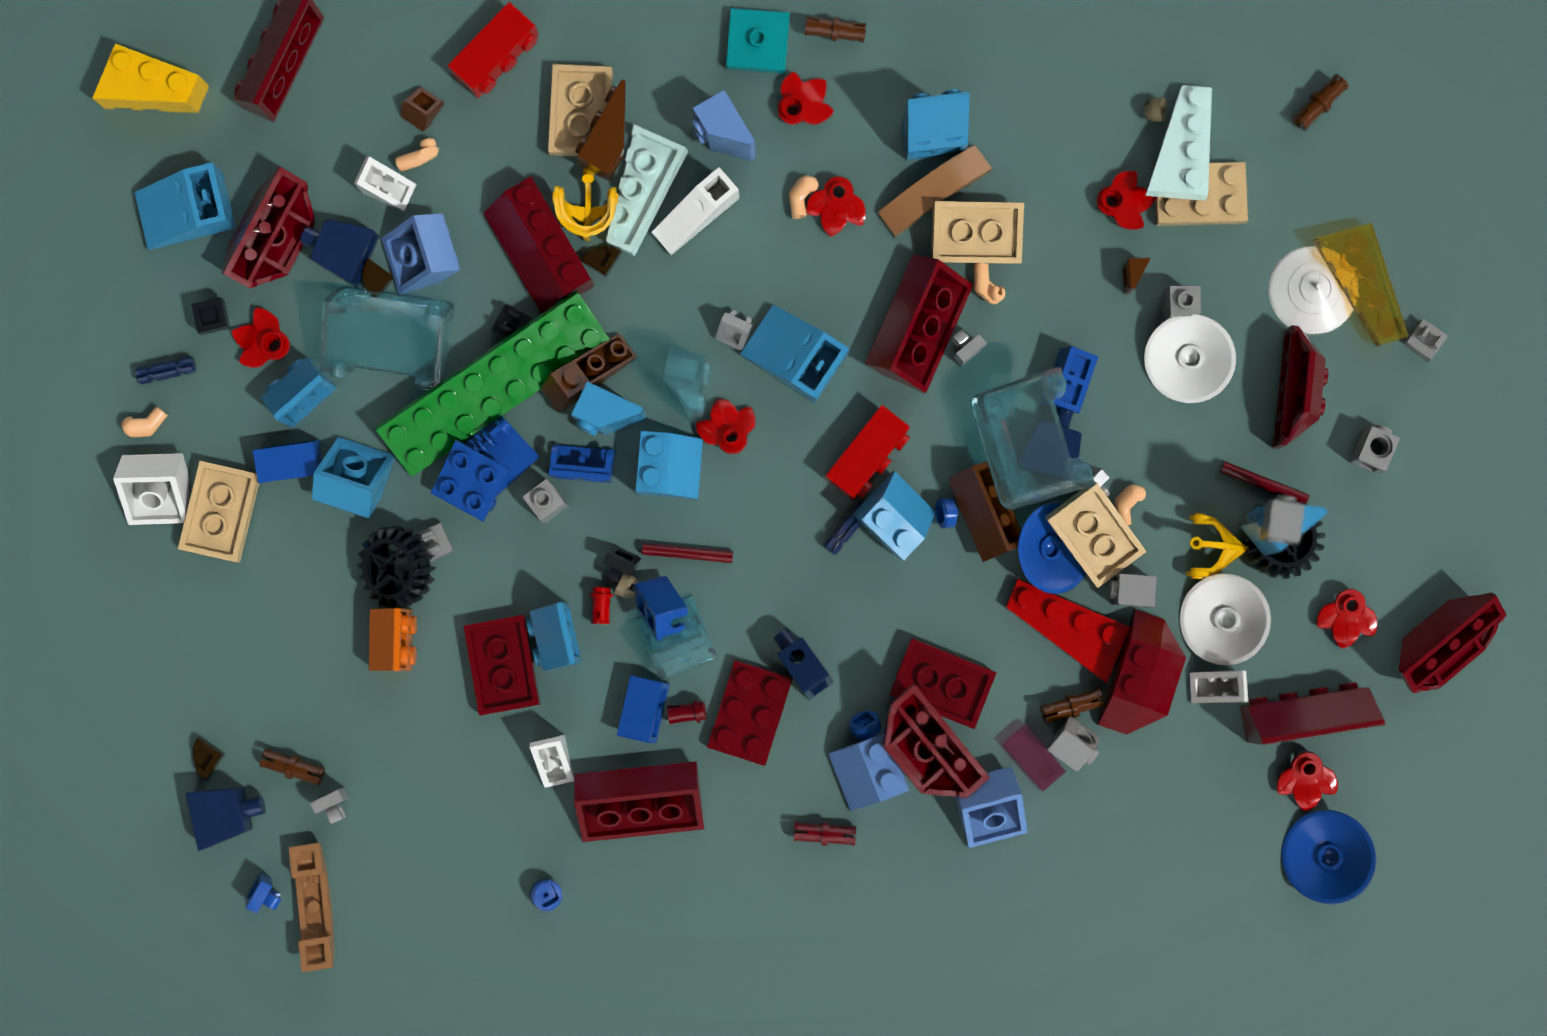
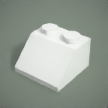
M183 453L122 455L113 479L128 525L184 523L190 501V479Z

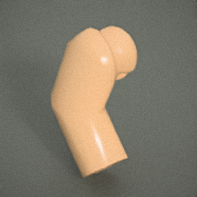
M432 138L423 139L420 142V150L396 157L398 169L400 171L412 169L437 157L439 148L436 147V141Z
M808 175L799 177L789 191L793 219L806 217L804 199L809 193L817 191L818 181L815 177Z
M974 264L975 292L988 303L997 304L1005 297V290L1002 286L998 287L989 280V264Z
M155 406L147 418H124L121 422V428L127 436L132 438L149 437L154 434L168 414Z
M1136 484L1127 486L1114 501L1116 510L1128 526L1131 525L1130 509L1138 501H1143L1146 496L1145 489Z

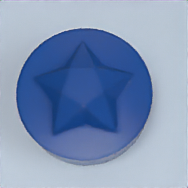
M951 497L939 498L935 505V516L938 525L941 528L955 527L959 510Z
M862 711L851 718L849 727L856 739L865 740L874 737L880 732L881 723L875 712Z
M550 879L538 880L530 890L531 903L542 911L555 909L562 900L561 887Z

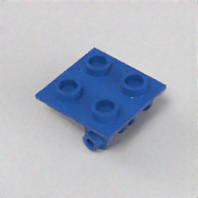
M503 416L484 427L465 444L510 469L497 496L540 458Z
M456 440L433 486L431 494L484 522L489 511H492L496 506L497 501L495 498L510 469Z

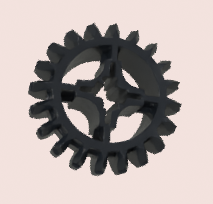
M1317 521L1301 534V536L1304 535V546L1298 557L1295 554L1298 552L1296 544L1288 545L1279 552L1281 557H1285L1287 563L1279 562L1269 555L1264 556L1248 536L1242 537L1240 541L1242 543L1249 542L1250 548H1247L1244 554H1254V557L1249 561L1251 565L1261 562L1258 570L1260 573H1265L1269 569L1270 577L1276 578L1280 572L1282 579H1288L1291 573L1295 577L1300 576L1301 568L1305 571L1312 569L1309 560L1313 562L1319 561L1320 557L1314 550L1321 551L1324 549V545L1317 543V539L1325 538V533H1317L1316 528L1323 525L1321 521Z
M388 526L369 535V540L362 543L365 550L358 553L362 562L356 566L361 568L363 573L358 578L366 582L363 590H371L370 599H379V605H389L390 608L408 607L415 602H419L423 599L424 594L431 591L428 584H431L435 579L430 575V572L434 571L436 567L430 564V560L435 555L427 553L426 550L430 544L421 543L422 535L414 534L413 529L403 528V526ZM393 544L398 547V550L392 551L388 547ZM401 583L404 586V588L399 589L395 587L394 584Z

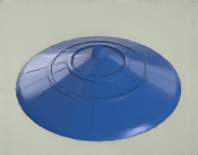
M1049 503L1036 509L1024 523L1018 543L1019 561L1025 576L1036 588L1051 594L1064 593L1073 589L1086 575L1045 518L1046 515L1062 503Z
M1320 810L1309 813L1291 826L1283 841L1281 856L1285 874L1298 892L1313 901L1324 904H1338L1349 901L1365 890L1374 875L1376 852L1369 833L1357 820L1342 812Z

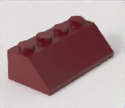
M279 0L273 10V19L269 27H266L261 34V44L256 54H252L247 64L248 71L244 79L240 80L235 87L234 101L242 109L273 123L275 122L325 18L313 0Z
M532 177L506 190L483 213L541 314L577 290L581 295L595 287Z
M912 255L865 364L885 377L922 393H927L973 284L939 259Z
M1357 682L1339 684V690L1328 692L1327 687L1309 689V695L1298 697L1297 692L1278 694L1279 700L1268 701L1267 696L1248 699L1249 705L1240 706L1246 742L1260 745L1385 725L1384 717L1369 687H1358Z
M697 761L574 774V804L583 842L704 830Z

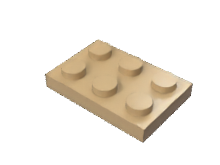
M553 64L548 143L549 155H578L575 153L576 147L583 136L588 138L593 129L590 127L593 117L597 111L603 112L607 105L605 97L613 85L612 67Z
M1246 162L1209 163V187L1206 201L1156 197V226L1247 223Z
M933 201L931 258L947 263L1022 264L1024 203Z
M199 461L178 549L240 563L260 484L258 483L257 473Z
M1095 480L1045 516L1051 527L1097 588L1147 552Z

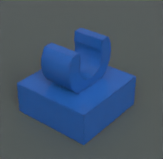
M259 873L245 898L246 909L258 913L262 904L276 910L281 901V894L271 889V877Z

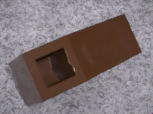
M621 79L617 87L612 85L605 97V102H607L603 112H596L590 124V127L593 128L588 138L583 136L575 150V153L578 154V165L607 181H610L624 157L626 81Z
M620 333L610 338L611 341L601 343L549 375L541 390L558 413L578 401L587 382L599 386L637 358Z

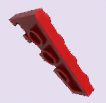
M1017 579L1005 608L1046 637L1052 644L1063 650L1080 665L1091 671L1101 681L1107 683L1130 627L1059 596L1043 592L1035 586Z

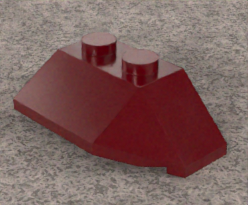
M277 167L255 193L227 247L221 274L247 288H253L289 274L304 245L300 241L306 227L313 228L315 225L306 181L282 167Z
M1292 325L1284 330L1272 446L1274 449L1288 445L1317 422L1320 416L1324 414L1326 406L1325 398H1322L1323 386H1326L1329 376L1328 368H1325L1326 359L1302 329L1296 325Z
M1486 593L1450 599L1402 638L1399 673L1412 693L1441 688L1486 650L1497 632L1499 623L1503 622L1507 616L1496 594Z
M1136 609L1133 611L1129 624L1130 629L1121 648L1104 701L1105 706L1102 707L1097 722L1099 726L1126 735L1168 716L1186 660L1185 654L1165 620Z
M915 684L909 686L890 703L882 747L920 793L968 798L990 778Z

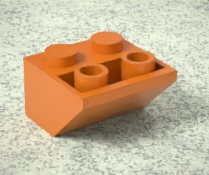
M402 608L370 609L369 671H412V665L416 664L417 659L416 647L412 646V634H416L417 618L412 616V610Z

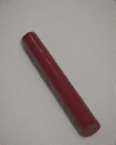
M1225 461L1221 465L1220 473L1279 496L1293 497L1299 504L1303 502L1307 504L1309 494Z
M643 543L642 555L723 563L733 562V551Z

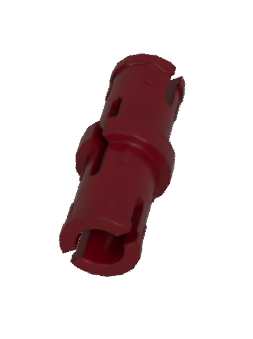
M795 821L794 830L807 831L806 834L794 833V841L821 842V846H827V843L855 846L856 838L843 837V834L856 835V826L829 825V822L824 821L822 824Z

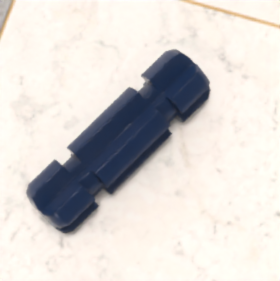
M186 356L179 358V361L173 359L151 364V367H138L135 369V375L138 383L147 384L152 383L153 379L160 381L181 376V373L185 375L195 373L196 363L194 358Z
M858 502L852 509V512L854 513L863 502ZM848 514L833 532V537L830 535L826 540L824 547L830 553L837 554L843 547V542L846 543L861 523L852 514Z

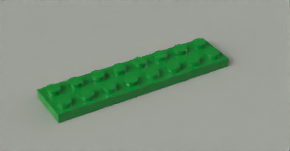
M576 290L381 422L375 429L409 475L413 477L451 451L456 440L461 443L539 391L552 372L601 343L611 340Z

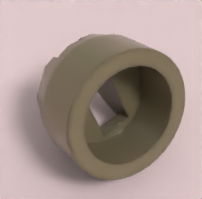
M1164 97L1148 99L1143 107L1144 116L1153 122H1163L1166 117V99Z
M623 573L614 594L623 598L634 597L635 592L630 590L631 586L635 587V583H639V581L633 575L628 576Z

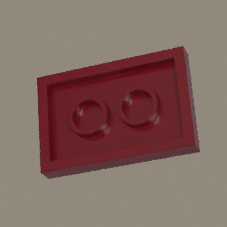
M525 615L464 625L479 716L541 705Z
M911 638L888 695L897 698L909 686L915 684L940 716L975 729L997 672Z
M735 660L707 748L765 766L793 678Z

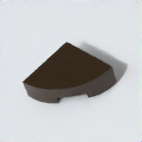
M611 246L600 247L585 253L580 261L604 277H607L622 251Z
M368 258L363 269V283L369 295L377 301L394 277Z
M197 737L193 745L195 769L204 780H207L225 753L202 737Z

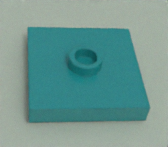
M731 8L726 70L785 74L790 13Z

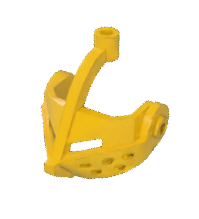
M584 168L582 181L585 183L586 188L585 207L574 206L565 200L564 187L555 186L552 193V201L555 206L556 217L561 225L575 235L583 236L584 241H590L591 236L604 231L612 222L616 211V204H618V193L616 187L608 188V203L604 206L592 207L594 173ZM572 217L576 218L584 226L579 225L575 220L572 219ZM602 217V219H601L598 223H596L595 225H592L593 223H595L597 220H599V219Z
M1202 513L1189 515V521H1192L1193 524L1214 527L1220 533L1223 543L1202 541L1201 538L1194 537L1190 541L1191 547L1194 550L1207 547L1223 549L1212 568H1190V571H1186L1185 576H1189L1191 579H1203V577L1215 575L1245 553L1248 546L1240 542L1215 517L1206 516V514Z

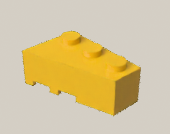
M115 44L92 99L104 109L130 108L138 111L153 109L160 110L161 112L198 113L209 85L195 73Z

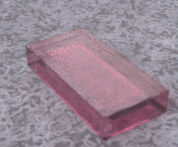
M1027 725L1022 726L1002 743L1041 791L1047 789L1066 772Z

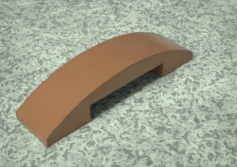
M974 145L910 186L882 208L878 215L893 236L896 237L933 209V201L947 200L965 186H970L989 173L992 168Z
M321 843L289 847L291 876L295 878L301 931V941H298L301 972L333 968V912L327 868Z

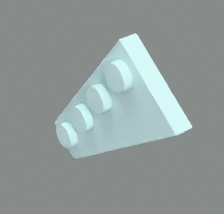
M1182 85L1145 196L1206 201L1209 187L1212 88Z
M633 125L631 146L627 151L626 167L618 188L620 190L618 204H616V211L609 226L606 242L608 245L635 257L688 150L682 145Z

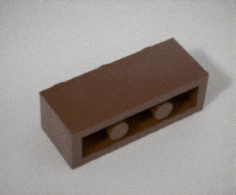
M992 460L971 466L947 478L982 562L1017 549L1021 528Z

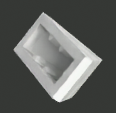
M366 156L354 182L363 194L401 211H405L417 185L370 156Z
M1246 671L1189 673L1191 703L1248 702Z
M565 735L529 743L544 788L574 781Z

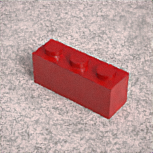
M508 2L447 66L452 75L473 95L479 98L483 93L488 94L495 87L496 79L503 72L508 73L515 66L517 58L523 51L528 52L534 47L539 36L537 28L511 2Z
M881 405L826 474L825 479L852 501L857 495L863 498L873 486L869 481L876 472L881 475L892 462L888 458L895 448L900 452L911 438L906 434L910 426Z

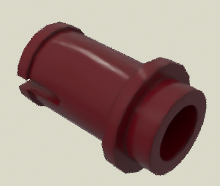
M694 699V703L667 705L670 725L689 721L701 723V720L707 719L704 701L699 702L698 699Z

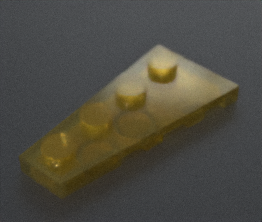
M1365 224L1314 239L1313 243L1376 347L1409 337L1373 224Z

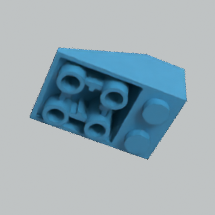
M951 89L944 91L942 95L930 96L929 93H920L907 100L902 121L906 160L960 154L967 149L969 92Z
M213 162L183 169L134 192L148 250L236 228L223 171Z
M772 305L740 355L816 404L847 357L850 348L824 331Z

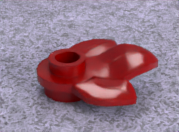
M796 72L790 73L783 80L780 88L783 98L778 105L780 119L789 125H796L802 121L811 125H817L828 120L834 113V110L826 103H823L827 88L826 80L812 79L803 83ZM794 106L798 109V113L791 115L787 112V109Z
M1124 171L1116 175L1111 186L1103 188L1096 199L1100 212L1107 216H1113L1118 226L1128 230H1139L1144 227V221L1140 213L1147 210L1156 200L1155 196H1145L1147 189L1136 186L1138 181L1136 171ZM1106 198H1114L1116 201V205L1109 206L1106 202Z
M836 176L828 180L824 189L814 192L807 203V214L813 216L821 215L822 226L831 237L839 233L847 221L858 226L864 224L866 216L864 202L854 195L853 186L845 177ZM836 186L844 188L845 192L842 197H835L833 195V189Z
M255 308L253 314L254 325L241 326L232 330L236 343L245 350L239 360V363L250 368L261 367L269 360L284 358L289 352L290 341L280 331L279 320L274 314L265 309ZM279 341L280 347L273 351L271 349L272 342Z
M721 398L717 399L711 409V419L696 422L697 433L706 444L719 445L720 449L727 454H737L744 450L747 445V435L755 427V414L751 407L737 411L730 401ZM728 436H737L734 442L727 441Z
M1349 588L1339 592L1334 602L1326 604L1320 609L1317 615L1316 626L1319 628H1331L1336 644L1343 649L1352 645L1358 639L1360 633L1366 636H1374L1377 631V617L1375 612L1366 606L1363 594L1356 589ZM1355 600V606L1347 609L1348 601Z
M1310 751L1300 752L1295 755L1291 767L1281 772L1277 779V793L1280 795L1293 793L1296 803L1304 811L1313 809L1319 803L1322 794L1334 795L1338 789L1337 778L1333 770L1323 766L1320 757ZM1311 763V769L1305 772V765Z

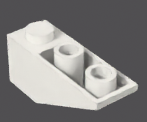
M718 167L675 207L652 231V234L669 254L673 255L739 199V189Z

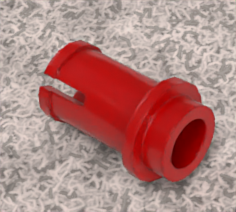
M592 587V593H589V596H592L591 624H610V597L614 595L611 593V587Z

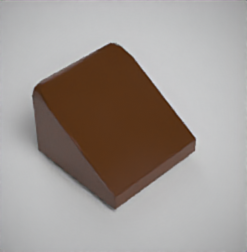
M420 86L403 101L400 116L424 132L442 109L444 102Z
M1129 258L1124 263L1122 272L1125 294H1130L1136 288L1150 258Z

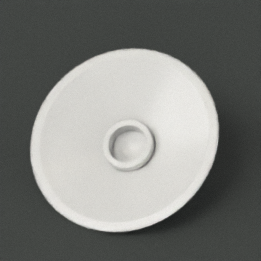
M1307 246L1287 253L1278 261L1270 275L1268 295L1272 309L1288 327L1292 325L1299 326L1305 334H1323L1341 326L1353 312L1357 301V282L1351 267L1341 256L1323 247Z
M1192 314L1193 316L1169 318L1153 331L1146 344L1144 353L1146 373L1154 387L1164 396L1174 401L1199 403L1209 400L1224 390L1234 374L1236 351L1230 335L1219 323L1203 315Z
M1216 574L1202 579L1186 594L1180 609V629L1185 642L1197 656L1213 664L1235 665L1250 659L1262 648L1269 635L1271 614L1266 598L1252 582L1234 574Z

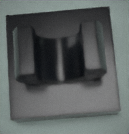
M219 297L191 304L198 334L204 335L230 329L225 300Z
M505 304L491 330L507 338L532 321L533 318Z
M614 545L607 552L603 561L604 564L611 567L606 579L617 584L623 573L631 576L637 569L641 558Z

